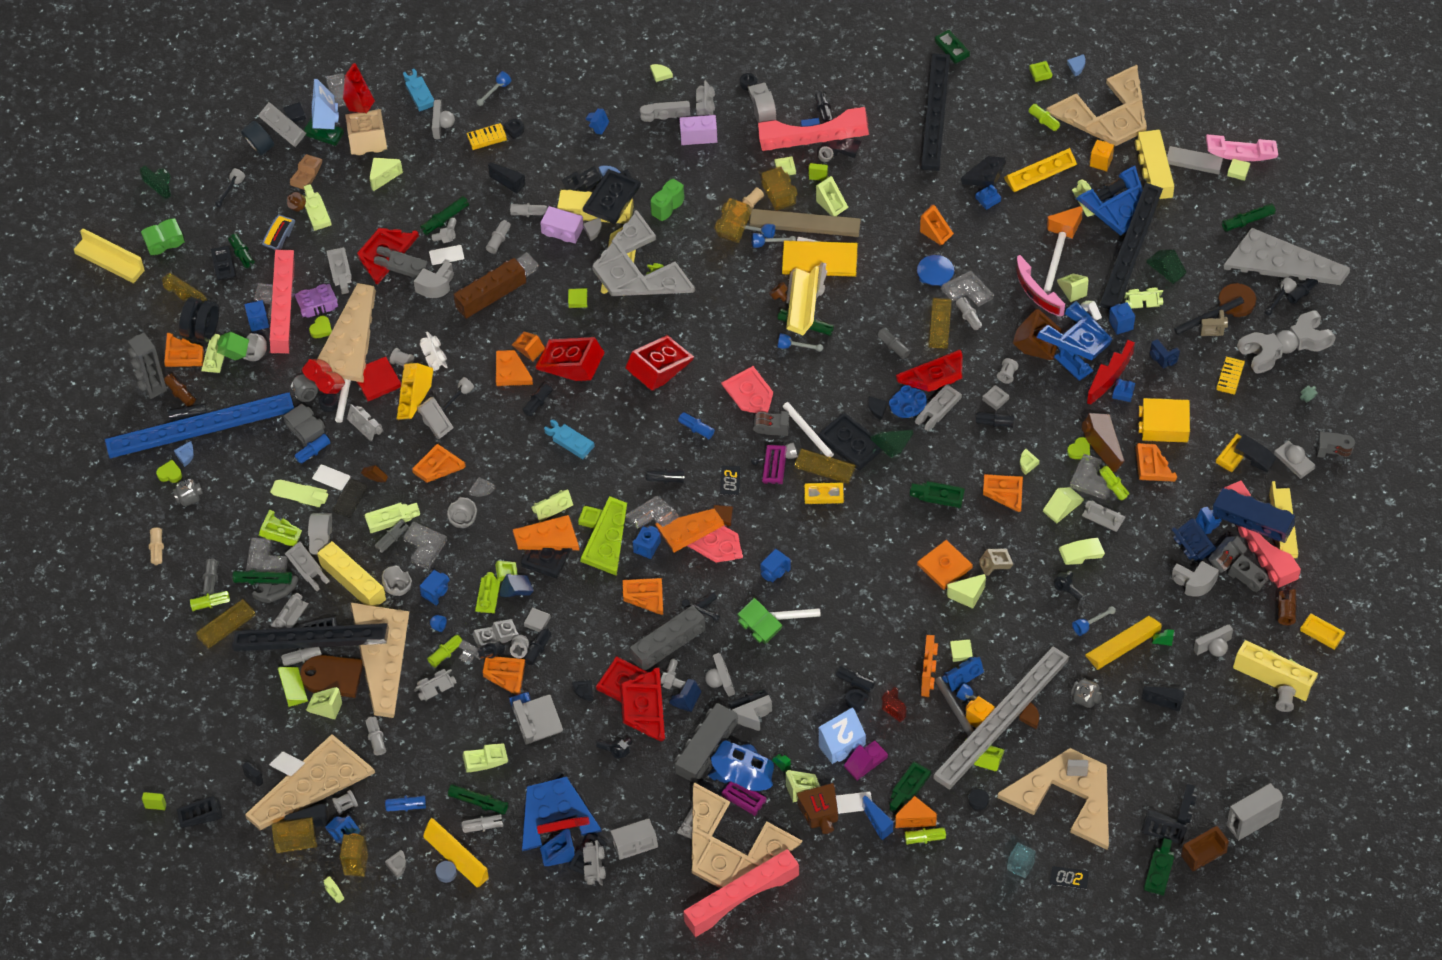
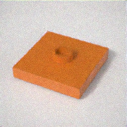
M947 540L917 562V565L943 590L947 588V584L954 583L973 568V564Z

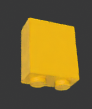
M1143 399V406H1139V417H1142V422L1139 421V433H1142V441L1188 442L1190 433L1189 400Z

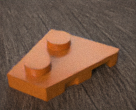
M1137 443L1136 456L1139 480L1175 482L1177 475L1171 472L1168 467V461L1161 455L1157 445Z

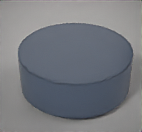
M450 861L439 863L436 867L437 878L445 883L453 881L457 875L455 865Z

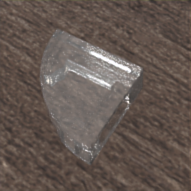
M479 477L469 490V495L475 497L486 496L496 488L494 484Z

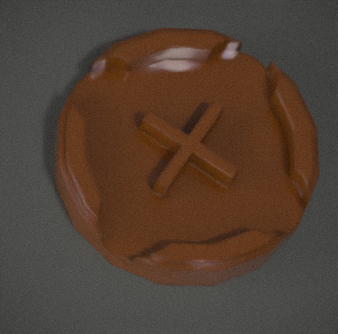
M1235 283L1229 284L1221 290L1218 302L1219 306H1222L1236 298L1242 297L1244 300L1243 304L1225 313L1228 315L1232 314L1234 317H1243L1253 311L1256 296L1250 287Z

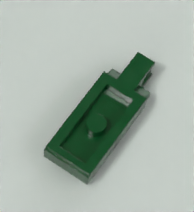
M927 481V483H922V485L912 483L910 496L925 502L961 508L965 489Z
M913 762L893 789L891 795L893 801L890 803L889 811L897 814L902 805L905 806L916 796L930 777L931 771Z
M1164 838L1162 848H1156L1146 879L1145 891L1164 896L1174 861V852L1170 851L1172 840Z

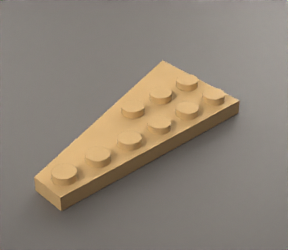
M357 283L318 359L326 361L332 371L341 375L343 379L364 383L363 373L366 368L365 358L368 353L370 323H372L371 313L374 308L376 293L374 286Z
M351 603L350 607L354 617V625L387 623L389 626L387 644L359 645L365 668L374 715L394 718L409 612Z
M331 734L303 760L304 765L292 776L287 775L245 814L246 819L259 830H262L284 819L286 815L298 812L374 774L375 770Z

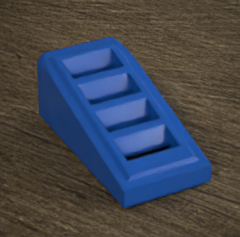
M864 796L862 798V807L878 836L883 840L893 832V821L873 801Z

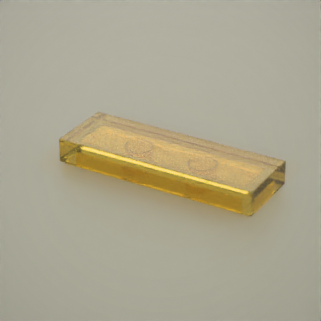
M933 298L929 347L948 349L952 299Z
M801 449L795 463V468L848 484L855 471V465L804 449Z
M242 599L196 632V635L209 649L254 617L255 611Z

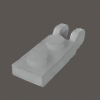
M688 101L644 105L640 108V117L644 122H652L654 119L664 120L675 117H690V103Z
M945 385L925 406L916 418L915 423L921 425L927 416L931 417L925 425V430L930 431L936 422H939L962 398V394L949 385Z
M300 541L285 553L307 582L309 581L316 591L320 588L312 578L319 574L323 582L326 584L329 582L322 572V568Z

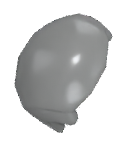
M250 333L246 338L249 339L246 357L243 359L254 362L260 360L265 355L267 342L262 335Z
M460 497L457 501L451 503L447 511L449 522L456 528L469 527L474 523L477 515L475 503L471 499Z
M391 566L383 571L382 585L387 593L401 596L411 589L412 579L408 571L403 572L399 566Z

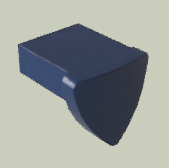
M506 574L501 585L500 596L531 595L534 590L527 575Z
M688 679L681 693L673 696L669 703L679 709L692 712L701 694L696 681Z

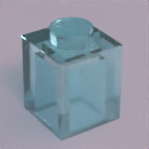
M1017 842L1008 858L1007 870L1026 878L1035 863L1036 851Z

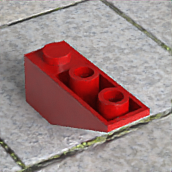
M353 63L345 75L343 100L349 111L367 114L375 100L356 63Z

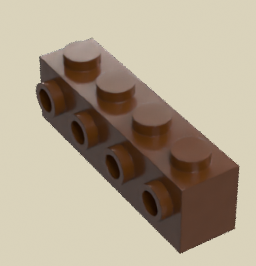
M515 258L504 262L498 268L489 271L483 277L474 280L468 286L454 293L455 307L467 319L525 284V269Z

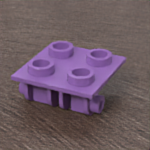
M321 284L316 288L301 290L299 293L294 294L301 309L302 317L309 318L315 316L314 308L317 315H319V306L322 313H325L323 305L326 312L335 310L338 307L336 296L330 284Z

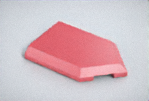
M754 366L721 383L741 411L768 413L773 391Z
M725 526L688 545L691 549L716 563L743 558L738 534Z

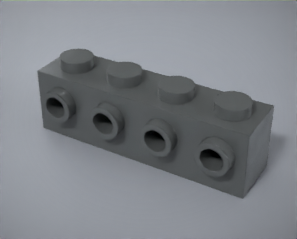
M142 333L128 340L130 349L127 351L132 358L131 364L135 369L134 374L138 380L137 385L142 392L145 391L150 399L167 391L156 349L147 335Z
M694 605L690 606L630 647L631 660L639 668L646 671L706 630L704 616Z
M716 703L713 709L710 708L703 724L700 723L697 726L694 737L687 741L684 752L676 757L674 761L676 774L697 784L711 764V757L716 753L720 744L727 740L738 724V714Z

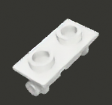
M426 332L428 338H422L420 346L424 355L427 356L425 358L429 367L434 368L433 371L438 370L441 365L448 368L445 362L447 360L446 355L439 348L441 345L439 339Z

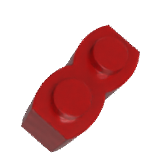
M309 359L302 368L304 375L309 380L315 381L316 386L323 393L338 394L345 385L342 376L333 372L330 365L322 359Z

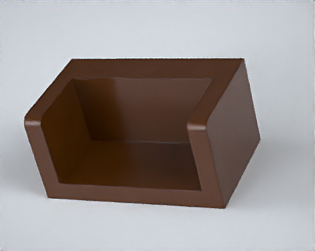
M1215 826L1185 843L1182 848L1181 857L1190 869L1195 871L1227 853L1229 841L1219 827Z

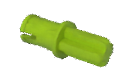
M1033 104L1029 108V113L1036 117L1039 123L1045 124L1053 131L1060 127L1059 121L1052 117L1049 111H1044L1037 104Z
M1108 466L1100 469L1099 472L1107 482V487L1115 493L1119 500H1124L1129 495V492L1122 485L1121 479L1116 477Z
M223 591L211 595L207 593V596L190 599L192 611L207 607L211 609L215 605L227 603L230 601L228 591Z
M455 635L444 645L441 644L439 649L427 658L428 662L436 668L444 659L450 658L451 653L463 643L461 637Z
M923 828V830L905 832L906 845L923 842L927 844V841L946 838L944 828L928 830Z

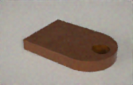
M325 655L314 656L303 664L300 672L301 680L304 687L313 693L337 687L341 696L356 698L363 662L359 659ZM309 670L316 671V674L313 676L306 675Z

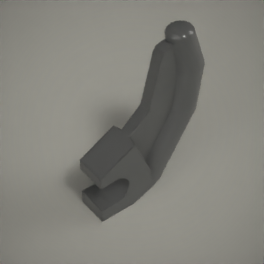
M294 575L290 585L260 583L259 589L263 592L257 593L254 591L252 593L253 598L260 602L271 603L286 597L296 588L299 578Z

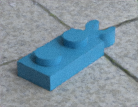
M412 69L413 75L411 76L403 72L406 88L419 112L433 107L435 100L422 76L417 78V71L415 69Z
M555 420L550 421L551 426L554 428H544L547 435L553 436L554 442L581 459H584L595 447L593 441L565 424L559 427Z

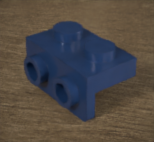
M1194 518L1178 530L1175 527L1172 528V531L1175 533L1172 537L1179 545H1184L1186 549L1183 551L1190 560L1194 558L1197 562H1200L1216 549Z

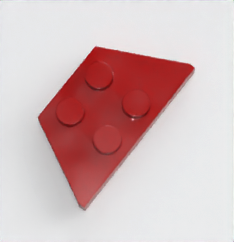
M378 228L357 253L359 260L377 285L390 271L386 267L374 263V257L378 256L389 261L388 257L377 253V247L382 246L389 248L391 251L404 254L419 237L417 231L402 233V230Z
M958 350L897 374V382L928 392L937 390L944 385L952 384L962 379V351Z
M655 668L645 675L641 674L634 680H628L621 684L622 717L624 724L654 739L664 741L660 668Z

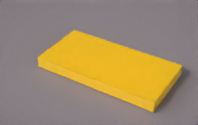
M784 241L782 274H790L796 268L810 273L815 266H819L823 262L826 263V276L856 277L857 243Z

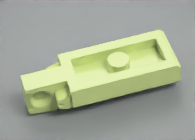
M311 184L304 186L306 194V204L304 207L314 231L331 226L330 218L319 193L313 192Z
M398 503L366 513L365 518L370 533H374L395 526L400 519L405 522L412 520L411 518L419 516L420 511L417 503L408 506L407 504L402 505Z

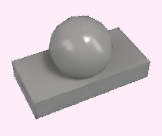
M435 100L432 132L434 139H441V127H451L455 122V117L450 111L442 110L441 100Z
M430 397L417 407L422 415L423 422L430 427L437 439H440L454 428L434 397Z
M1287 441L1274 452V455L1300 479L1315 469V464L1305 456L1304 449L1293 445L1290 441Z
M1230 624L1195 639V653L1199 655L1209 650L1213 656H1223L1228 650L1227 641L1232 638L1233 629Z
M720 653L714 654L713 658L717 668L710 669L705 676L706 683L713 688L720 687L723 684L728 697L735 694V690L725 661Z

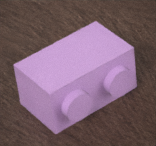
M716 116L680 118L681 145L717 143Z
M550 206L541 221L542 234L561 239L565 242L576 243L583 230V216Z

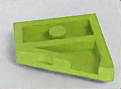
M269 510L260 529L259 536L284 543L288 546L296 545L302 530L291 525L284 518L280 521L274 516L275 512Z

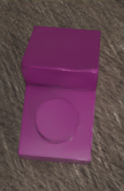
M873 741L865 748L859 745L844 764V767L856 780H859L886 760L888 754L876 741Z

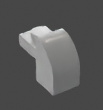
M766 83L749 86L748 92L754 104V115L757 122L775 121V103Z
M445 261L436 274L423 268L414 280L415 292L428 298H439L446 295L450 291L449 282L454 276L452 263Z
M312 513L310 515L308 526L310 554H317L330 543L332 513Z
M1201 561L1195 572L1176 564L1173 568L1171 579L1178 585L1186 587V595L1202 596L1208 593L1216 583L1219 570Z

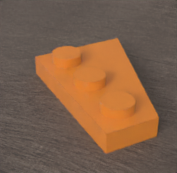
M710 509L656 523L655 525L675 553L723 527L724 522L715 509Z
M569 515L513 529L517 547L521 550H542L543 548H554L555 550L572 548V550H579Z
M927 635L921 690V696L929 697L930 689L934 690L935 678L931 677V673L936 672V660H933V655H937L938 643H934L935 635Z

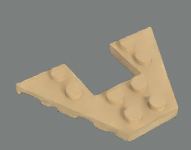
M1137 65L1107 79L1106 84L1123 105L1096 117L1078 94H1074L1046 109V111L1050 112L1051 116L1115 146L1138 136V132H1144L1147 128Z
M1070 748L998 793L997 798L1033 815L1051 784L1086 799L1085 805L1071 828V833L1108 850L1107 765ZM1068 760H1088L1087 776H1067Z
M694 783L692 806V873L721 889L786 849L790 852L801 845L802 840L767 821L748 856L712 837L730 801Z

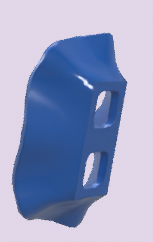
M726 740L720 744L716 753L711 757L713 767L725 780L736 783L750 791L767 790L773 786V762L759 755L752 745H737ZM735 749L744 753L743 760L732 756ZM752 758H757L763 762L761 769L751 765Z

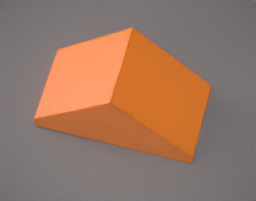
M932 205L921 215L920 232L939 245H943L954 234L935 205Z
M1082 206L1048 216V231L1057 234L1065 232L1066 237L1073 238L1082 220Z
M523 332L512 344L515 349L532 362L545 349L540 338L528 332Z
M914 796L896 814L895 828L936 826L937 815Z

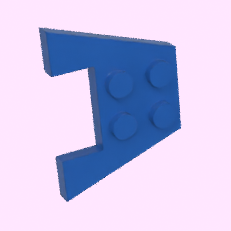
M1135 166L1123 171L1119 175V178L1124 180L1128 190L1102 203L1093 189L1076 198L1121 236L1128 231L1143 191Z
M1077 301L1070 305L1065 312V315L1077 322L1065 334H1061L1047 325L1037 335V338L1089 360H1093L1112 341V338Z
M567 777L527 787L522 851L542 846L540 835L537 831L539 825L575 817H589V825L579 826L581 836L588 835V833L601 832V828Z

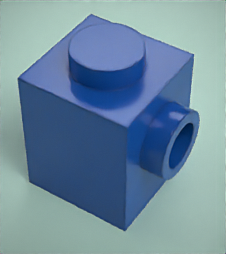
M263 300L244 304L251 332L269 328Z
M1128 302L1117 304L1110 308L1109 322L1116 335L1134 329L1135 315Z

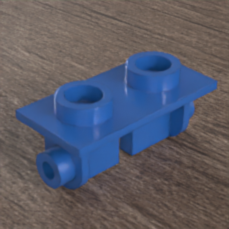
M1059 347L1060 353L1055 355L1054 358L1079 381L1093 372L1089 364L1085 363L1077 354Z
M970 657L959 665V669L955 667L944 673L942 679L945 683L949 682L952 692L964 683L966 684L984 673L980 657Z

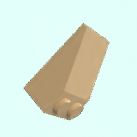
M381 109L368 111L367 114H346L351 154L363 155L366 152L373 151L377 153L387 149Z

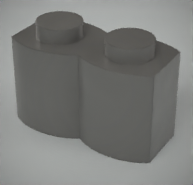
M300 404L283 416L286 426L305 447L308 442L312 443L322 434H325L324 423L314 417L310 407L306 408L303 404Z

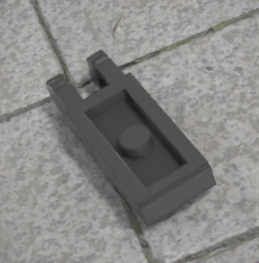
M382 246L377 247V253L388 257L389 261L378 256L374 257V263L386 267L388 270L416 278L422 269L426 268L427 261L397 251H391L389 248Z

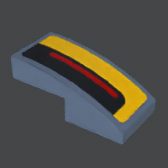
M278 214L271 224L262 245L273 250H281L285 238L290 236L295 220Z

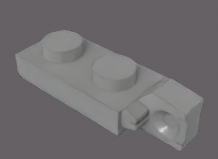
M345 248L326 251L335 286L340 285L342 294L349 293L347 283H352Z

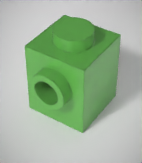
M232 332L223 334L217 342V353L235 361L246 357L249 339Z

